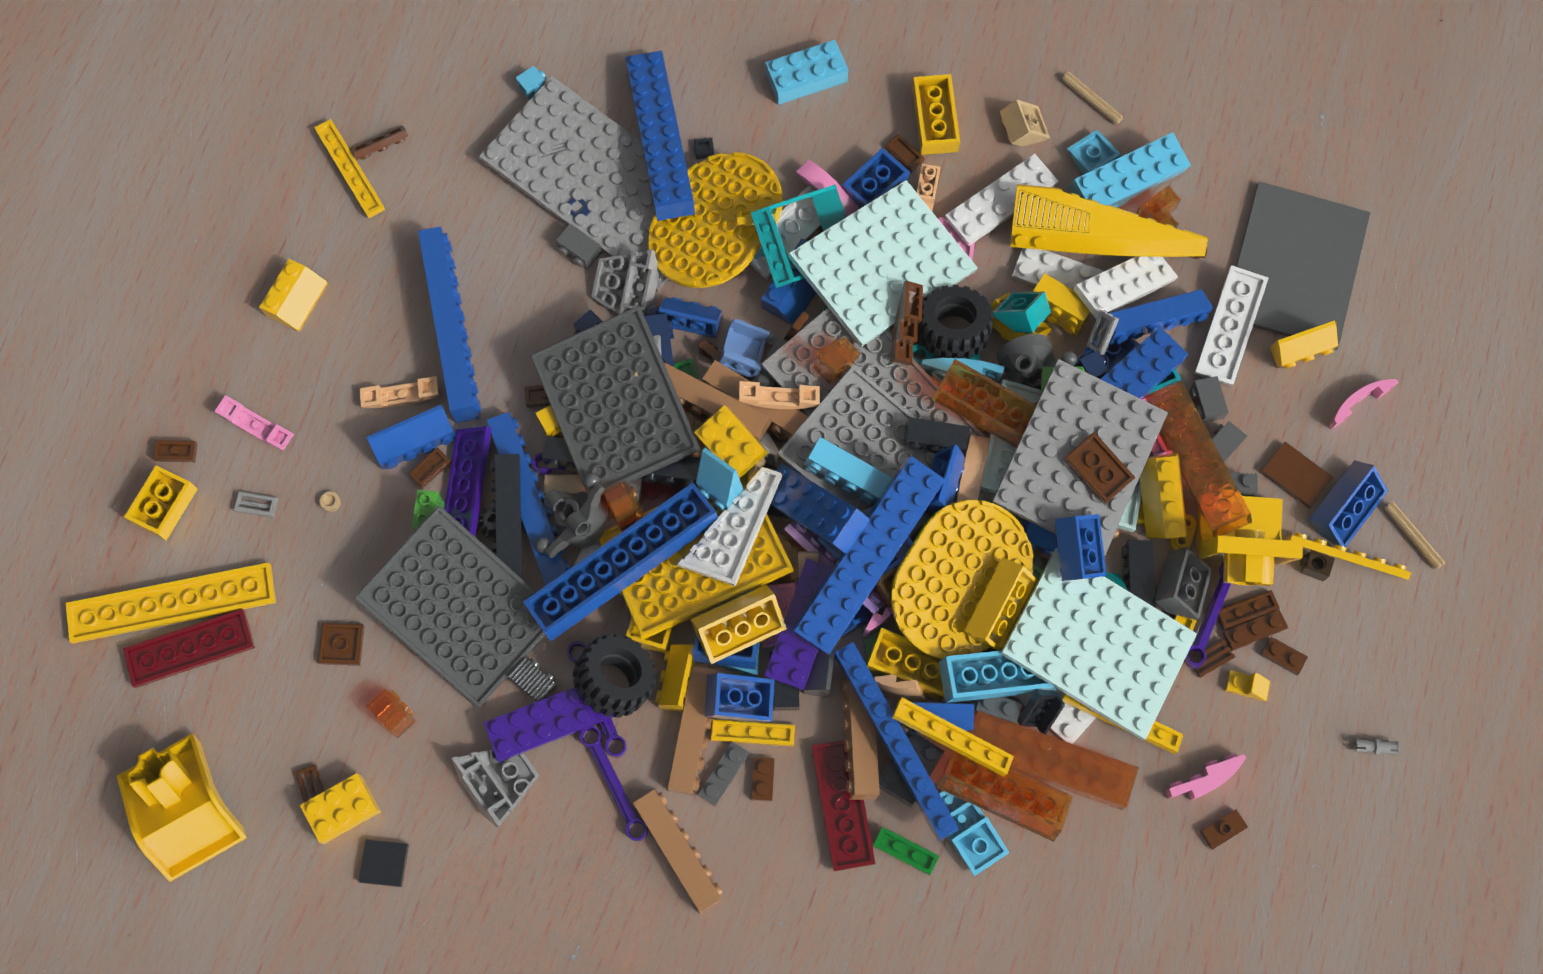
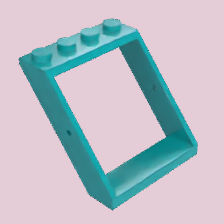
M836 184L751 212L776 288L804 279V276L794 277L772 210L812 197L824 232L846 218Z

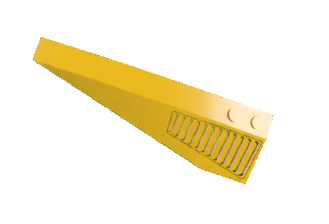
M1017 184L1010 247L1117 256H1205L1208 241L1206 236L1188 230L1182 231L1174 228L1172 225L1158 223L1151 218L1145 219L1139 217L1138 214L1111 205L1105 206L1099 204L1098 201L1087 200L1074 193H1065L1059 188Z

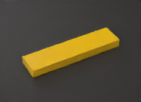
M712 719L711 741L794 747L795 725Z

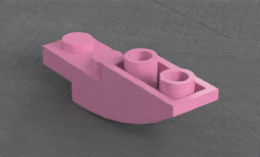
M1237 753L1226 756V761L1218 763L1216 759L1205 763L1206 767L1201 770L1202 775L1192 776L1189 778L1190 782L1184 784L1181 780L1169 784L1171 788L1165 791L1167 798L1170 799L1188 793L1190 800H1193L1216 789L1240 768L1246 759L1245 754L1238 756Z

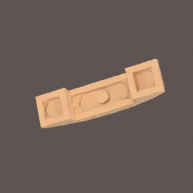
M438 377L417 379L418 382L381 388L379 385L360 388L361 407L389 408L433 399L439 396Z
M739 381V401L771 409L812 408L820 405V386L800 385L799 389L763 387L760 386V382Z
M971 435L957 502L979 499L989 448V438L976 435Z

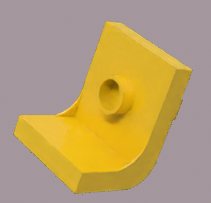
M1210 493L1198 495L1197 556L1200 559H1205L1219 553H1224V583L1247 586L1273 585L1274 562L1275 564L1282 565L1302 559L1303 542L1282 540L1283 499Z
M193 733L160 752H157L154 748L138 755L137 765L117 775L132 835L145 856L169 882L247 838L243 826L227 808L217 792L201 742Z

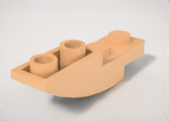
M922 164L917 194L929 209L933 211L941 167Z

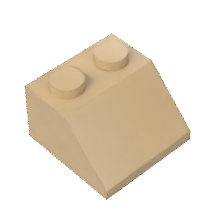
M1015 100L999 111L1002 117V124L1008 133L1007 138L1011 144L1023 147L1050 139L1038 106Z

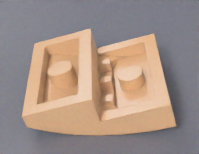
M895 674L875 677V681L884 695L895 700L904 698L910 702H925V694L917 680L900 682Z

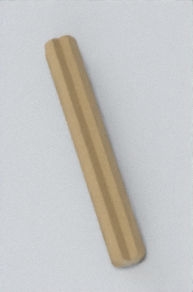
M1067 72L1063 76L1062 81L1111 122L1115 125L1121 122L1123 116L1073 74Z
M1394 502L1385 506L1384 510L1434 569L1444 565L1445 561Z

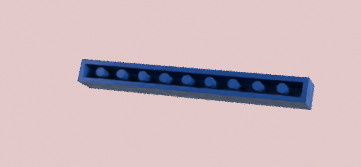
M510 412L487 419L489 427L492 428L491 434L499 454H520L521 518L546 586L568 571L570 567L568 561H563L561 554L564 553V550L559 551L554 558H550L546 553H540L535 548L536 540L545 537L552 544L555 541L554 536L558 535L555 525H550L548 520L551 517L550 511L547 506H543L541 501L544 499V494L541 488L537 489L535 482L538 481L535 470H530L529 464L532 461L529 453H524L522 448L526 445L522 434H517L516 429L519 428L516 417L512 418Z
M852 642L835 652L837 663L937 841L939 842L957 832L959 829L901 725L892 718L893 711L855 644Z

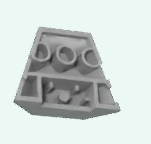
M654 250L600 258L591 297L618 314L639 305L644 316H647L648 308L653 306L660 273L657 268L658 263Z
M493 748L478 753L473 752L462 757L451 758L461 784L482 815L496 827L502 824L539 777V774L524 753L499 763Z

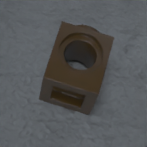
M1311 550L1302 556L1300 573L1320 581H1325L1330 576L1335 558ZM1312 561L1318 563L1319 569L1313 567Z

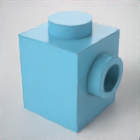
M532 66L516 77L518 88L528 100L546 83L545 80H547L545 74L541 70L538 71L535 66Z

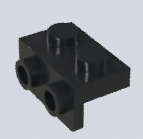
M1036 689L1022 710L1017 722L1020 726L1037 727L1042 735H1046L1065 704L1056 691Z

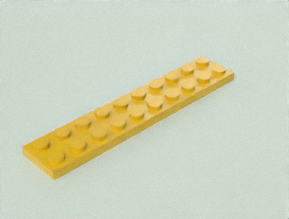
M268 562L66 603L69 642L74 644L234 612L240 609L276 603L271 564Z

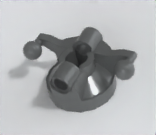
M1029 334L1017 337L1003 345L997 353L999 365L1004 366L1003 371L1006 372L1008 381L1041 390L1042 368L1054 367L1056 363L1050 340L1042 334ZM1066 351L1062 354V361L1074 367L1077 366V356L1075 353ZM1040 379L1038 383L1033 384L1035 380ZM997 381L989 383L987 386L989 395L998 398L1001 383Z
M588 473L584 477L585 486L592 489L589 496H587L586 492L572 495L557 489H552L545 494L544 503L555 515L559 538L552 544L545 537L539 538L535 543V548L538 552L546 553L550 558H554L559 551L565 549L568 545L576 549H585L594 545L602 537L607 528L609 515L605 502L600 498L604 492V487L599 483L600 479L597 474Z

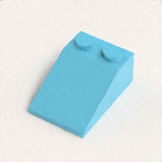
M704 448L696 484L706 500L710 498L719 510H727L732 505V501L744 491L734 468Z

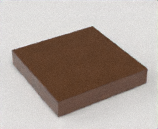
M322 623L318 664L360 666L364 625Z

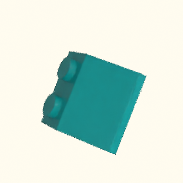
M1045 291L1012 292L992 313L1014 332L1029 334L1034 332L1041 322L1045 320L1051 313Z

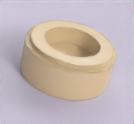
M328 491L321 495L319 503L324 511L334 512L340 507L341 499L335 492Z

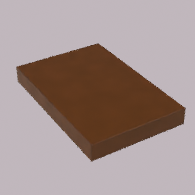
M1095 432L1063 458L1104 505L1136 478Z
M1286 441L1261 471L1262 474L1309 509L1334 478Z

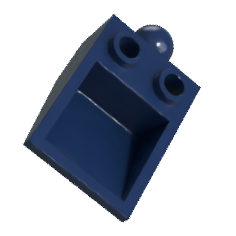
M653 305L648 308L647 316L644 317L652 335L661 336V355L664 363L674 367L670 339H674L672 320H667V313L659 314L660 307Z

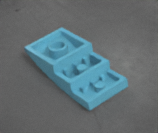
M1098 130L1067 148V152L1083 175L1121 157L1118 150ZM1134 196V197H1132V198H1130V199H1128V200H1126V201H1124V202H1122V203H1119V204L1115 205L1114 207L1119 208L1120 206L1124 205L1125 203H1127V202L1130 201L1131 199L1135 198L1136 196Z
M964 358L925 359L921 364L923 370L930 377L953 389H956L958 382L977 388L978 382L989 384L992 381L1000 382L1004 366Z
M957 780L939 792L959 828L957 832L947 838L973 876H976L1009 854L987 816H984L961 780Z

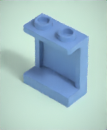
M733 319L726 333L719 363L736 373L755 379L761 370L762 363L760 361L770 332L761 327L748 324L743 320Z

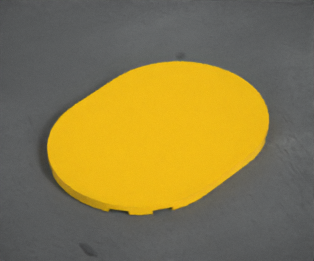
M741 152L719 153L709 156L708 159L699 164H694L687 171L694 200L695 214L657 221L656 214L654 215L649 227L648 249L654 250L658 270L670 281L690 288H706L722 284L742 272L762 245L755 225H738L737 215L742 210L762 209L783 202V193L773 169L763 160L750 154ZM779 207V208H778V213H779V215H778L776 224H777V222H778V220H779V217H780V215H781L782 207Z
M959 501L937 511L920 530L896 570L891 588V606L894 619L901 633L921 652L943 659L946 656L981 653L989 648L973 639L965 632L968 620L976 610L977 602L981 600L985 592L987 583L994 575L996 565L1000 563L1003 557L1023 565L1033 575L1034 556L1031 542H1029L1023 526L1011 513L987 501Z

